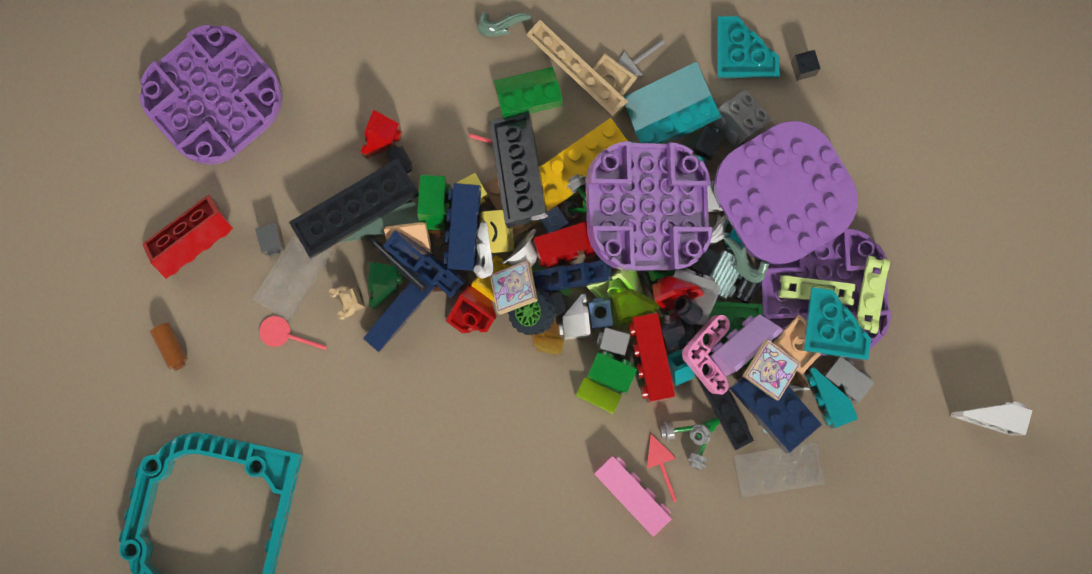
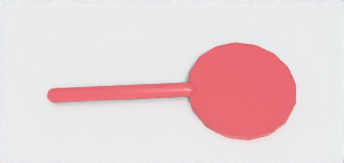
M279 316L268 317L260 326V338L268 346H281L290 338L324 350L327 348L325 345L291 335L288 322Z

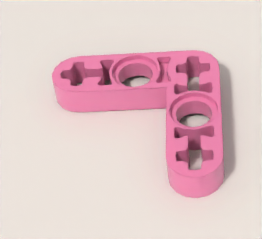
M724 315L712 316L684 347L682 352L684 361L713 394H724L729 387L727 378L708 355L729 330L730 322ZM706 333L710 338L707 345L703 343V336ZM692 350H696L694 352L695 358L691 357L693 355V353L691 352ZM704 364L709 366L707 375H704L702 372Z

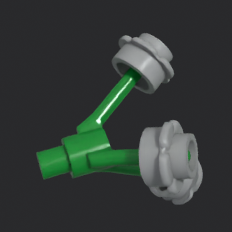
M577 174L568 180L567 188L572 193L579 192L584 201L582 203L583 208H579V205L571 200H567L561 205L560 211L566 220L576 218L579 213L587 214L586 194L583 190L586 187L585 176L580 177Z
M714 417L712 420H707L697 425L674 428L672 422L667 423L665 421L663 426H660V435L662 439L665 438L669 442V440L675 439V433L690 431V438L694 440L695 444L701 445L698 454L691 453L687 461L690 462V467L701 470L702 467H707L705 465L707 458L702 456L706 444L710 440L711 433L716 430L715 427L720 422Z

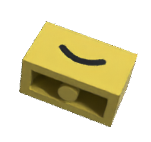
M503 210L480 212L479 225L483 221L487 223L491 253L514 251L513 227L507 228L505 225Z

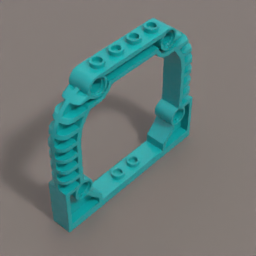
M193 432L175 437L163 445L156 455H148L142 459L140 467L138 466L135 471L136 483L135 487L130 491L129 499L131 503L124 515L125 527L119 535V542H121L119 554L124 560L129 561L132 574H161L151 562L153 544L146 533L159 482L166 480L171 475L177 459L189 454H201L243 464L249 476L263 477L273 493L281 494L276 518H273L270 524L272 535L265 545L267 556L262 573L275 574L303 454L213 434ZM153 460H155L158 464V467L155 471H153L150 467V464ZM257 460L262 464V469L259 472L253 469V464ZM131 544L136 546L137 551L135 555L129 551Z

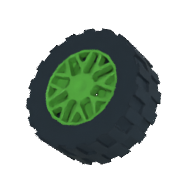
M535 288L538 301L508 312L509 321L519 333L524 335L544 333L554 323L556 305H554L553 298L549 296L550 294L543 289Z

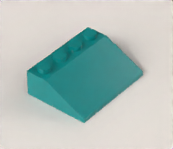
M697 61L624 96L628 101L626 108L640 143L668 144L722 118Z

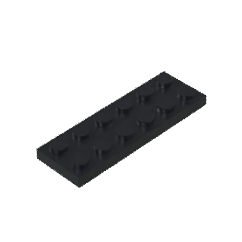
M526 111L490 121L505 225L507 228L548 218L530 112Z
M397 158L289 221V224L311 259L419 196V193Z

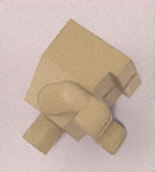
M340 286L329 290L330 296L335 298L338 295L341 304H343L344 312L339 311L337 313L340 316L338 317L339 319L344 320L346 317L353 315L355 311L365 308L357 287L350 289L349 287Z

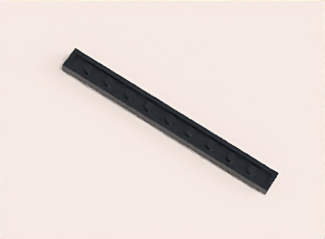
M639 271L654 299L652 285L657 283V281H651L648 271ZM656 303L662 316L669 314ZM682 320L688 342H690L697 333L692 325ZM688 343L680 345L679 348L683 349ZM696 350L691 351L693 353V355L691 356L692 358H695L694 352ZM704 364L702 367L704 375H707L709 372L707 364ZM694 373L733 449L736 451L753 442L754 439L728 391L724 394L711 393Z

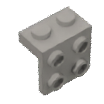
M744 90L718 108L722 118L713 123L730 144L737 149L752 134L770 122V117L749 92Z
M684 268L683 271L676 269L673 277L698 285L704 291V295L693 300L703 309V316L696 324L704 326L709 319L721 288L715 282V279L710 276L703 275V277L696 276V272ZM674 309L668 311V313H669V314L675 313V312H674Z

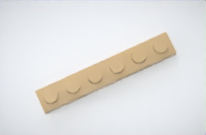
M541 20L526 34L613 117L628 103L624 97Z

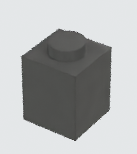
M276 223L255 228L263 254L273 257L281 254L280 251L286 250L280 227Z

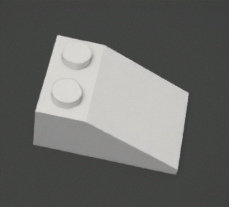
M1013 401V403L1006 402L1004 405L951 412V417L1011 436L1026 435L1033 410L1025 408L1026 405Z

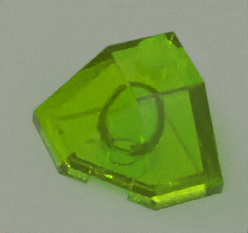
M626 287L615 290V294L611 295L617 325L630 322L633 317L643 316L646 314V311L653 313L660 308L656 301L633 289L627 290Z

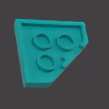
M718 16L717 78H779V55L770 50L764 44V41L754 31H751L738 16Z
M811 288L803 351L869 360L871 338L860 327L849 309L839 300L834 290Z

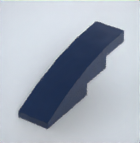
M397 230L393 232L383 245L385 249L414 274L418 273L432 286L437 285L450 298H453L466 282L452 269H447V265Z
M603 260L590 263L583 262L570 266H558L532 272L535 288L543 289L545 292L577 288L613 280L611 266Z
M418 274L417 277L428 286L427 289L421 292L410 283L364 336L363 340L378 353L407 323V320L435 289V286H432L421 275Z

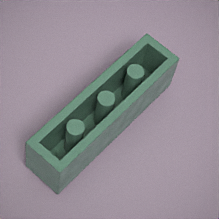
M410 200L340 241V243L367 239L371 235L373 237L385 236V226L418 223V204Z

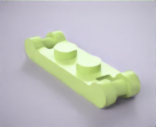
M868 256L866 260L856 320L862 329L876 334L879 329V318L890 260H878L873 256ZM874 267L880 268L879 274L872 273ZM865 315L871 316L870 322L864 321Z
M780 276L781 290L778 291V297L809 301L811 288L814 287L834 290L838 297L839 290H843L844 297H839V300L845 306L854 305L852 294L855 291V284ZM790 284H796L795 292L789 291Z

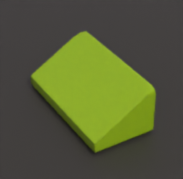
M584 377L575 396L614 414L622 395Z

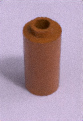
M163 323L153 328L150 333L168 369L173 368L176 371L185 367V362L188 358L170 323Z

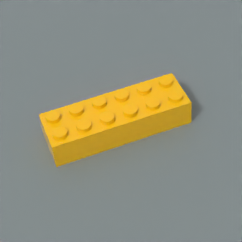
M611 118L540 166L547 212L556 206L559 209L565 201L571 200L580 194L579 192L572 193L567 188L568 180L572 176L577 174L580 177L585 176L586 182L590 164L600 152L614 144L628 141ZM536 220L531 223L534 226L537 223H539L540 220Z

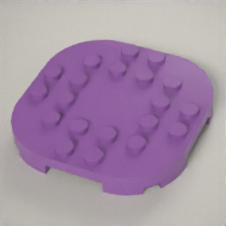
M209 24L189 31L186 34L188 37L157 63L153 61L149 65L140 82L142 86L139 97L146 115L182 155L199 164L214 165L235 157L274 123L282 107L283 94L280 82L274 72L238 32L223 25L211 26Z
M798 121L778 124L729 153L717 168L713 186L716 202L719 208H722L740 238L743 248L746 247V251L755 259L771 264H785L796 261L836 238L850 226L858 206L856 186L831 142L816 127Z
M625 141L606 148L594 158L586 176L587 232L590 244L601 260L619 270L671 271L696 263L701 255L707 251L712 238V227H709L707 186H710L711 183L704 162L702 160L699 161L693 154L694 151L678 143L649 144Z
M846 229L836 238L796 261L785 264L769 263L765 278L761 281L763 317L781 327L783 331L799 314L807 321L808 300L778 297V291L781 290L780 276H792L855 284V291L852 294L854 305L845 307L856 318L867 257L873 256L878 260L887 259L884 251L879 244L877 245L869 238V235L858 230ZM874 267L872 273L879 274L880 268ZM887 278L878 332L875 334L863 329L871 338L870 349L885 336L891 321ZM790 284L789 291L795 292L796 284ZM839 290V297H844L843 290ZM865 315L864 321L870 322L871 316ZM820 354V356H833V355Z

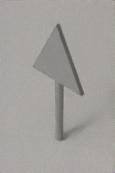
M661 40L634 61L624 51L618 63L635 76H640L642 73L635 64L662 46L665 41Z

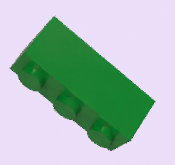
M553 67L494 80L502 118L526 111L532 114L561 107L563 104L559 83Z

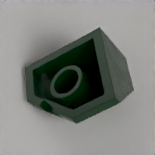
M370 262L368 290H370V294H373L372 298H369V307L372 309H377L398 290L399 284L402 285L403 275L393 265Z

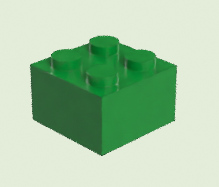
M420 175L417 215L419 222H426L428 230H446V223H450L447 221L449 204H451L449 200L450 184H447L446 176Z
M603 351L602 354L597 353L587 379L622 394H627L637 371L636 368H633L634 364L624 359L619 362L614 359L615 356L606 351Z

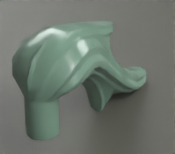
M483 12L481 13L477 28L484 37L510 34V31L507 30L508 28L532 17L525 13L510 15L508 12L507 16L502 20L488 22L489 14Z
M724 237V241L731 247L737 260V264H732V267L752 283L764 280L769 263L761 261L759 269L754 268L747 259L746 247L741 248L733 239Z

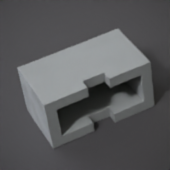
M605 328L604 333H599L596 346L600 347L599 352L606 351L614 356L623 358L630 334Z
M837 357L823 376L835 386H840L844 389L842 392L853 403H859L874 382L870 380L871 376L862 369L859 371L855 368V363L851 359Z

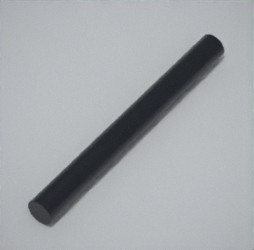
M372 235L367 238L366 241L421 292L427 289L428 286L385 249Z

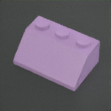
M761 315L754 318L750 316L741 323L744 327L739 331L734 329L726 336L728 340L724 344L719 342L711 350L713 353L709 357L721 372L728 376L738 371L754 357L764 340L771 342L783 331L781 327Z

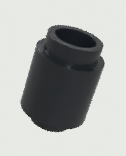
M394 145L386 151L385 158L388 163L398 158L407 174L413 170V163L403 146L398 147Z
M742 276L736 287L734 298L749 304L750 301L754 300L762 282L752 283Z
M678 297L673 303L675 314L687 324L694 325L701 320L703 309L689 297Z

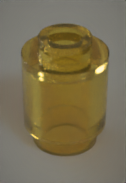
M544 332L539 335L535 334L532 346L536 347L537 352L553 356L555 354L561 355L564 339L560 338V335Z

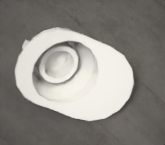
M536 229L530 231L521 240L503 264L508 262L514 266L528 261L531 267L534 265L537 252L531 239L536 233Z

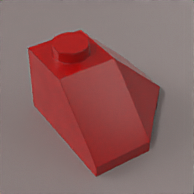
M373 110L364 133L367 144L362 145V156L368 159L388 150L396 142H399L402 136L399 123Z
M672 276L662 277L657 280V283L652 285L656 303L666 312L673 309V303L678 297L684 296L694 300L704 295V291L698 285Z
M471 283L459 296L446 322L461 333H470L471 331L488 332L497 317L492 301L472 287Z

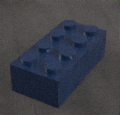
M454 183L453 188H449V200L452 201V209H448L447 221L451 222L450 230H446V243H449V251H445L444 264H448L447 269L473 271L476 265V237L479 227L482 189L480 185Z
M741 377L729 388L785 453L793 451L822 425L789 386H787L779 400L773 399L745 377Z

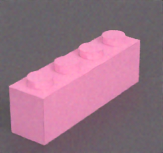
M611 456L594 474L654 537L672 520L669 517L670 510L663 503L659 506L654 501L656 498L655 494L649 488L644 490L639 485L641 482L640 478L634 472L629 474L624 469L627 465L619 456L616 459Z

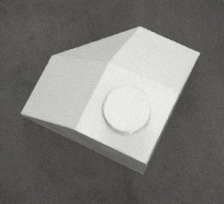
M586 294L580 295L563 316V322L559 323L560 335H564L565 340L590 337Z

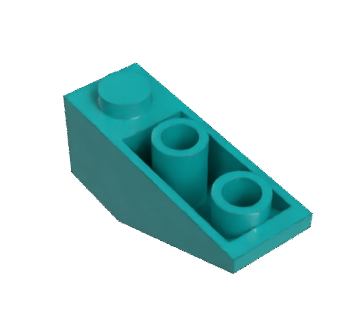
M811 368L806 370L808 373L806 375L807 382L810 387H814L816 392L814 398L817 405L823 409L824 414H822L826 426L834 429L858 420L851 400L817 369Z

